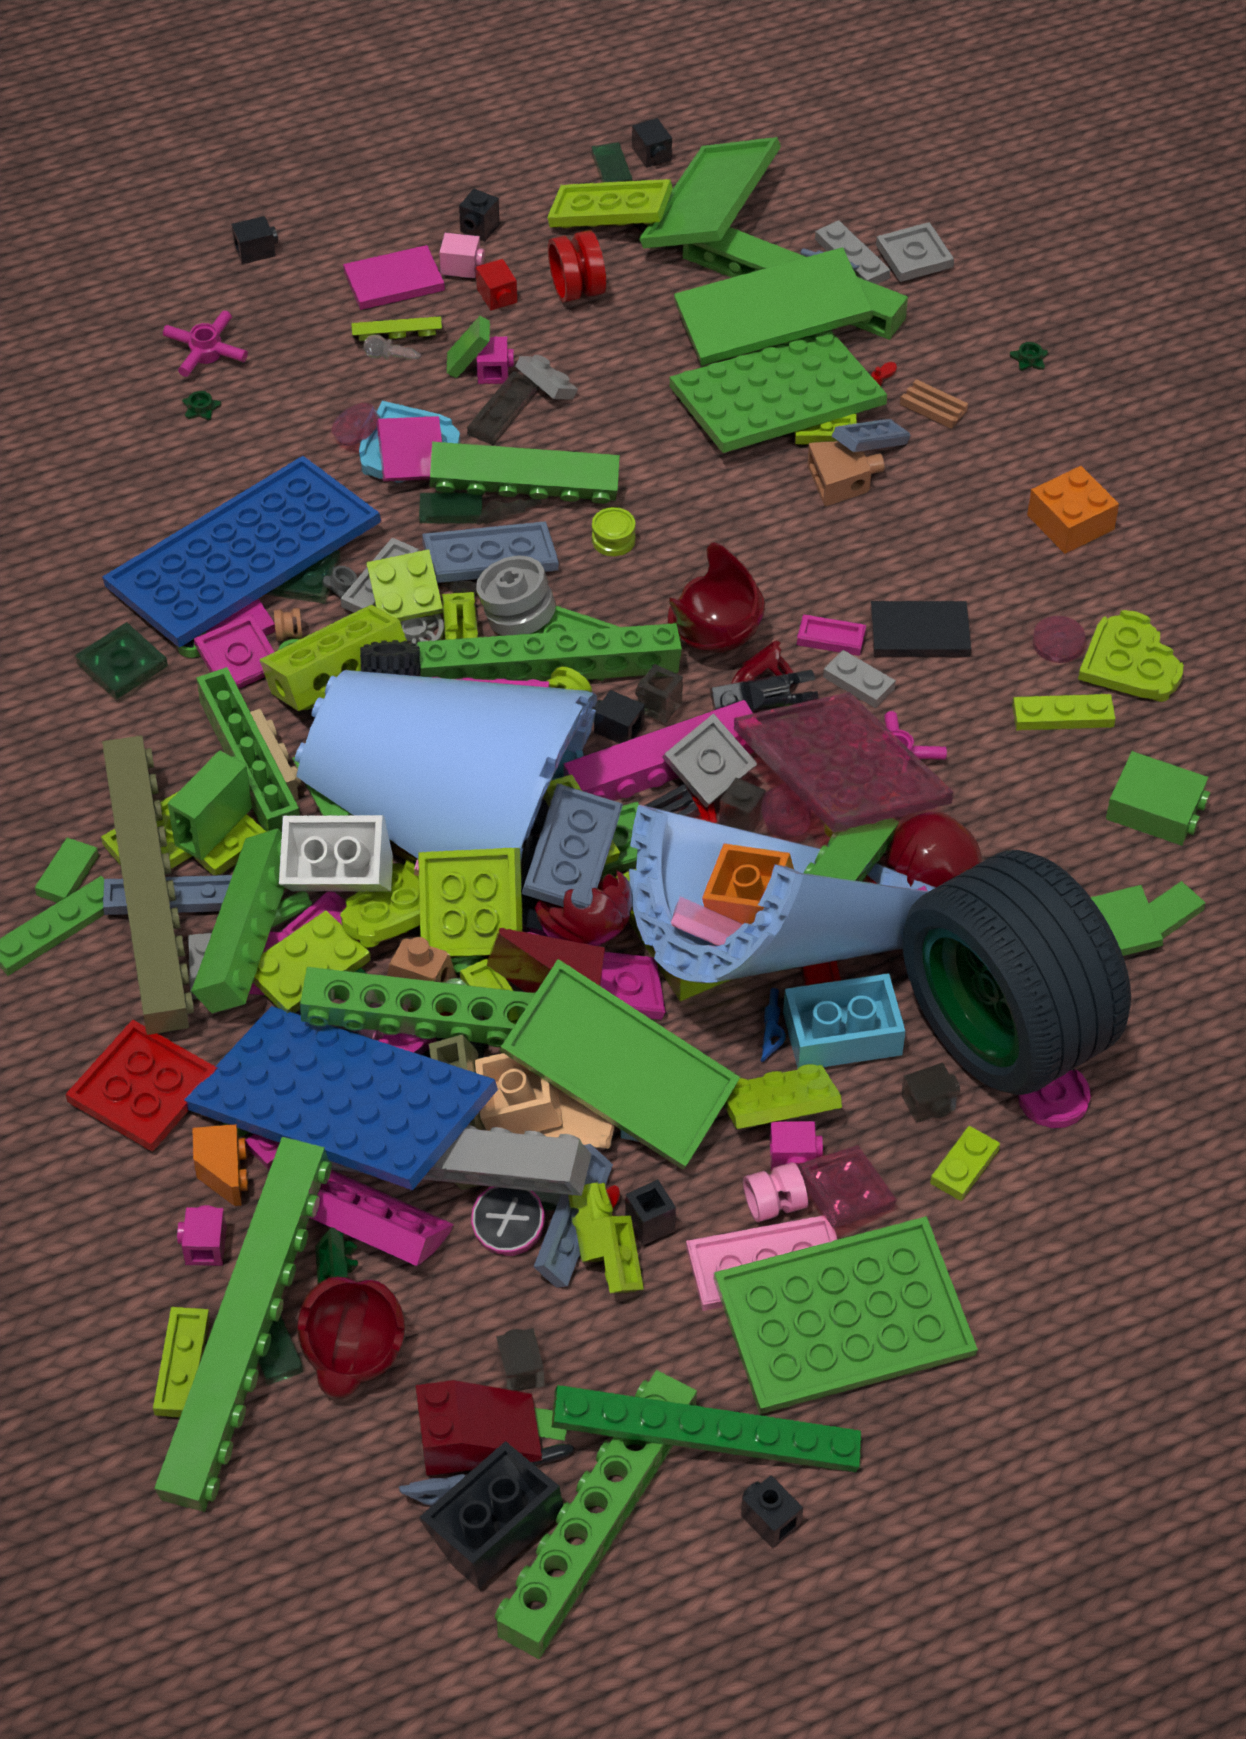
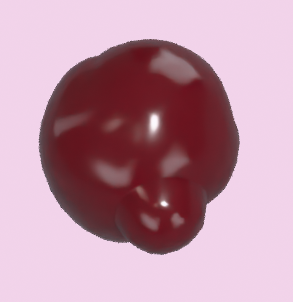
M331 1277L316 1285L304 1299L298 1317V1338L306 1360L316 1370L317 1382L322 1392L332 1398H346L359 1388L361 1382H368L382 1375L396 1360L405 1333L404 1313L396 1296L383 1283L372 1279L357 1282L346 1277Z

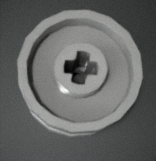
M518 555L503 558L486 568L477 580L476 591L484 607L488 623L493 631L502 636L535 632L547 624L555 613L556 602L548 585L544 568L539 561L532 557Z

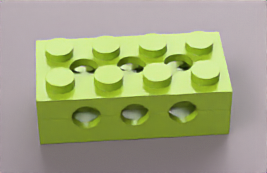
M369 605L259 661L271 694L298 711L308 710L314 707L319 697L325 698V689L331 676L337 677L344 670L361 671L360 648L364 647L365 644L371 645V642L381 643L384 640H387V642L398 640L401 643L407 640L400 620L373 605Z

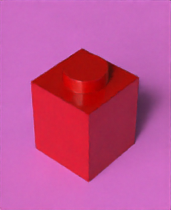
M503 258L476 266V288L490 311L518 303L517 280Z

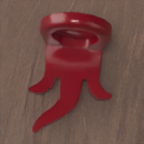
M778 640L772 642L755 656L743 662V666L735 674L731 684L753 680L767 668L776 676L783 675L777 665L785 674L794 673L785 659L780 656L781 648L779 645L781 642Z

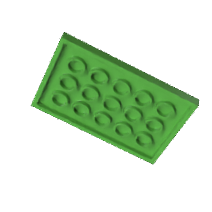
M831 330L670 376V388L722 453L887 404L886 392Z
M927 1216L714 1272L713 1279L759 1414L976 1356L978 1350Z

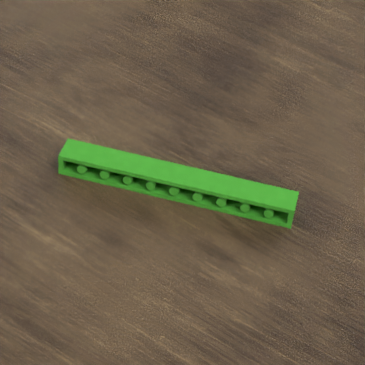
M286 1137L281 1138L154 1488L162 1501L205 1512L208 1502H213L218 1494L220 1479L217 1477L222 1464L227 1465L233 1450V1442L230 1441L234 1429L240 1428L246 1412V1406L243 1404L247 1392H253L257 1384L259 1372L256 1367L260 1356L265 1357L269 1350L271 1335L268 1333L272 1322H277L281 1316L283 1309V1299H281L285 1286L289 1287L293 1282L296 1265L293 1262L297 1251L302 1252L305 1248L308 1231L305 1229L309 1217L314 1218L317 1214L320 1203V1196L317 1195L321 1183L326 1184L331 1174L332 1163L328 1160L325 1147Z

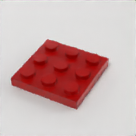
M132 1019L65 1095L68 1103L153 1152L189 1111L188 1104L184 1099L201 1082L211 1076L217 1067L158 1033L147 1035L145 1026Z

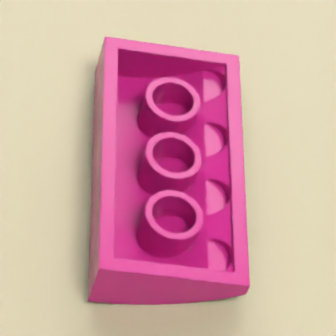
M331 1170L328 1182L326 1184L321 1183L317 1195L320 1196L319 1208L316 1216L311 1218L415 1266L421 1264L436 1251L452 1231L454 1225Z

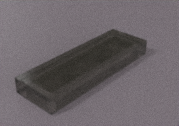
M513 371L467 426V435L494 446L538 392L539 386L530 378Z

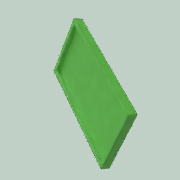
M778 137L702 146L673 188L661 222L649 224L639 238L643 249L721 241L781 148Z
M843 247L674 294V302L701 366L872 318L870 304Z
M559 959L499 1049L508 1057L681 1169L687 1166L741 1078Z

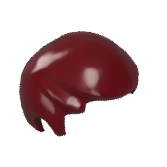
M938 811L922 813L905 821L896 830L886 853V866L906 875L910 887L913 885L914 880L936 888L982 862L981 850L973 834L953 817Z
M616 871L617 878L611 874L606 875L603 882L599 881L597 888H592V902L585 908H579L573 904L571 898L574 889L565 891L563 907L539 900L535 910L542 929L549 937L593 946L604 944L613 939L625 928L630 918L632 891L628 879L619 871Z

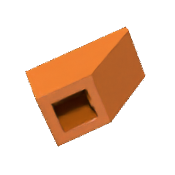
M236 1124L192 1128L193 1160L197 1179L233 1206H242L241 1191H248L247 1169H241L240 1160H247L246 1139L239 1138Z

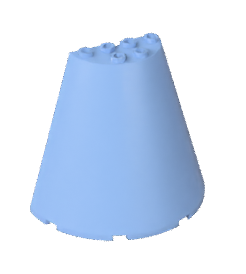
M344 670L337 677H330L325 689V698L319 697L315 702L312 710V716L315 717L314 722L310 728L306 743L302 742L295 755V762L299 763L296 777L354 816L383 815L386 821L389 840L418 858V852L520 848L521 861L524 849L522 848L523 842L530 835L541 806V800L566 748L568 747V750L576 753V750H583L591 734L596 710L592 709V707H595L597 703V695L585 690Z
M638 805L631 837V847L637 849L636 870L629 869L632 906L636 923L644 943L652 945L655 949L654 959L666 971L686 981L699 983L720 982L903 949V930L911 906L922 895L935 888L914 880L913 885L910 887L906 875L877 863L868 874L877 884L804 874L808 864L815 862L820 851L819 848L648 806ZM724 843L790 853L794 870L775 864L767 888L758 903L759 906L764 907L763 910L757 912L755 921L752 924L744 923L736 932L727 937L725 944L714 945L672 926L673 912L680 896L704 907L702 896ZM926 886L928 891L917 889Z

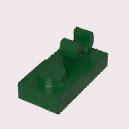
M332 1227L315 1246L318 1284L331 1277L350 1278L348 1273L353 1272L358 1266L357 1260H351L345 1256H351L357 1249V1244L351 1241H343V1233Z

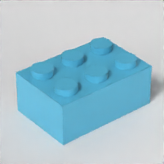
M889 974L785 989L783 1015L797 1069L807 1064L828 1067L903 1054L905 1028Z

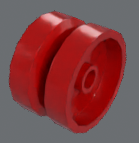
M591 230L574 234L572 242L566 235L549 239V268L555 290L563 303L580 299L582 291L587 297L605 293V264L599 242Z

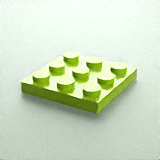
M520 848L418 852L420 937L425 938L429 946L446 951L450 954V957L489 955L499 928L522 932Z

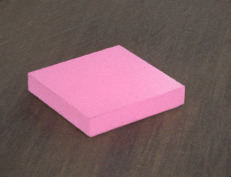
M681 896L675 906L671 920L672 926L717 946L725 944L726 938L743 925Z

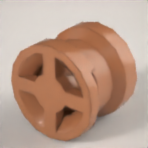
M293 608L291 612H283L281 609L274 610L277 642L291 637L299 640L302 639L300 608ZM293 617L297 619V632H294Z

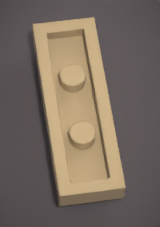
M261 709L251 711L250 713L295 801L299 800L297 786L301 785V780L296 777L298 770L295 766H289L287 749L283 742L278 744L276 740L277 732L272 720L266 721Z

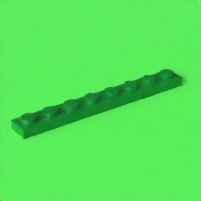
M557 1385L554 1393L552 1428L855 1473L860 1467L861 1430Z

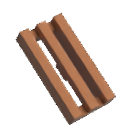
M917 379L913 382V387L910 386L907 389V393H903L900 397V405L951 429L968 409V403Z

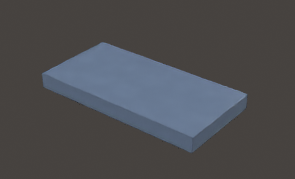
M546 522L422 534L424 550H430L437 583L478 579L481 573L492 563L506 557L518 555L532 557L539 561L545 572L557 571L559 566Z
M557 784L522 894L563 907L565 891L574 889L571 898L573 904L579 908L589 906L593 897L592 888L598 887L623 804Z

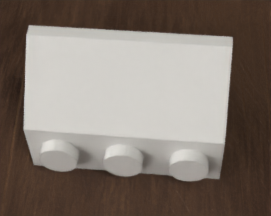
M383 815L283 816L279 884L291 891H391L393 855Z

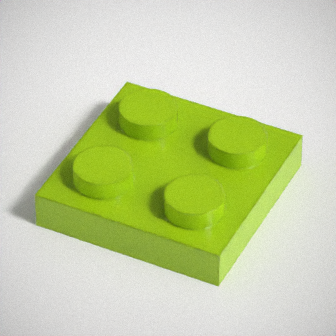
M429 549L366 562L375 605L380 610L397 618L400 622L443 613Z

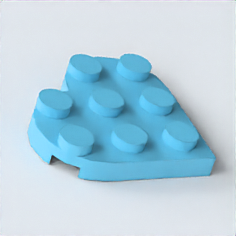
M382 401L360 443L359 459L362 472L365 475L383 479L376 423L378 419L439 416L442 442L460 444V432L452 425L450 418L441 414Z

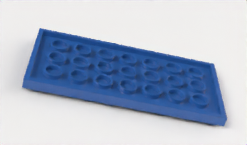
M301 456L112 570L102 578L106 588L180 648L381 522L380 513L306 457Z
M271 1006L216 1065L217 1069L215 1072L201 1082L184 1101L187 1102L188 1110L229 1125L236 1124L237 1128L279 1143L282 1137L325 1147L329 1161L413 1190L497 1092L498 1087L493 1078L331 1025L319 1027L308 1022H301V1015L292 1012L286 1013L282 1009Z

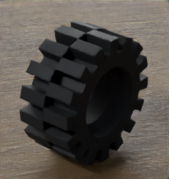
M384 640L381 643L371 642V645L365 644L364 647L360 648L361 671L419 676L420 647L416 646L415 643L409 644L408 641L400 643L398 640H393L392 642Z

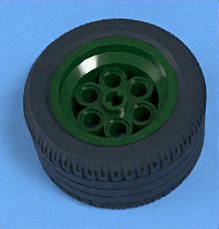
M1022 850L999 852L925 893L911 906L903 930L902 943L905 966L914 994L928 1022L947 1050L970 1074L982 1083L996 1090L1011 1094L1025 1095L1036 1092L1109 1049L1123 1035L1131 1007V986L1121 949L1108 922L1092 898L1070 874L1054 862L1040 855Z

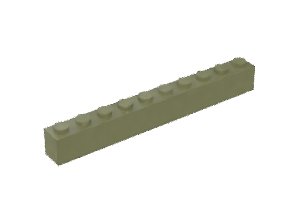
M142 735L102 741L146 1033L150 1035L189 1028L187 1014L194 1013L191 992L184 993L183 985H189L190 983L187 964H179L178 957L185 956L182 935H174V929L180 928L178 909L170 908L169 904L170 901H176L173 880L166 881L165 874L171 873L169 854H161L160 848L167 847L164 826L157 827L156 821L163 820L160 800L153 801L152 798L153 794H159L156 774H148V769L154 768L151 748L144 749Z

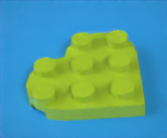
M1122 610L1120 615L1111 616L1108 619L1106 616L1103 617L1097 625L1080 668L1078 680L1134 696L1164 702L1169 699L1170 694L1175 692L1181 684L1184 665L1173 655L1174 650L1160 643L1161 633L1160 631L1157 632L1156 628L1150 624L1151 619L1148 616L1136 611Z
M406 860L405 865L400 863L392 865L391 891H355L356 894L346 900L347 907L340 913L345 933L356 940H360L361 945L364 947H374L382 940L406 933L420 926L419 876L414 875L416 864Z

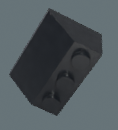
M505 1441L426 1510L419 1519L452 1566L480 1589L557 1519L563 1507L560 1486Z

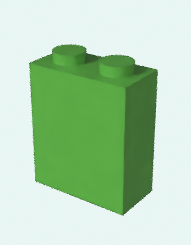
M219 750L168 802L176 847L202 861L252 809L247 765L241 759L235 756L231 757Z
M1132 751L1110 797L1106 820L1183 846L1187 834L1194 835L1200 820V816L1196 815L1198 809L1204 811L1211 794V792L1206 791L1208 777Z

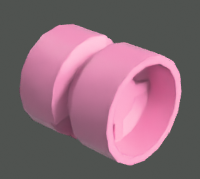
M794 1162L774 1167L770 1175L765 1171L743 1177L745 1198L751 1215L757 1223L777 1217L779 1210H783L788 1214L808 1207L805 1183L799 1168Z

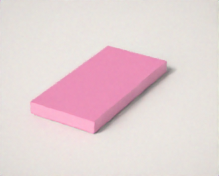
M830 1214L686 1241V1250L702 1310L723 1307L713 1279L714 1272L838 1240Z

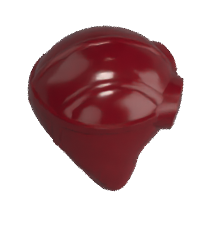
M712 542L707 547V560L709 563L707 574L690 581L684 587L682 595L678 600L669 597L668 624L677 623L679 638L685 644L703 651L723 653L740 647L755 635L765 612V599L745 565L720 543Z

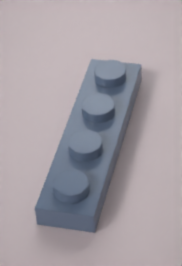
M232 875L165 877L166 881L173 880L176 901L169 902L170 908H177L178 913L220 911ZM123 878L104 879V915L128 914Z
M584 1145L591 1153L584 1184L597 1182L598 1184H606L613 1164L593 1145ZM561 1194L534 1264V1268L556 1288L568 1286L580 1254L576 1229L572 1223V1217H575L579 1210L578 1208H570L568 1194Z

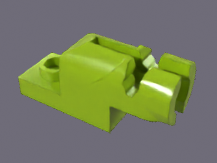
M474 592L442 594L445 640L478 638Z
M605 1183L584 1184L582 1196L568 1195L570 1208H578L579 1210L576 1216L572 1217V1223L576 1229L582 1262H605V1278L610 1293H630L644 1290L631 1216H612L613 1208Z

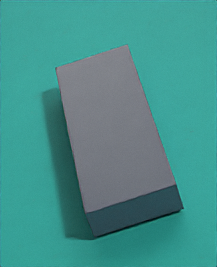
M891 419L835 427L832 434L833 438L853 452L905 445L911 436L908 431Z

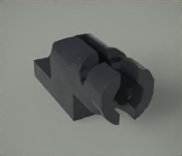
M806 670L711 687L709 689L713 711L743 700L746 701L753 714L818 702V691L796 694L790 692L791 685L816 680L814 672Z

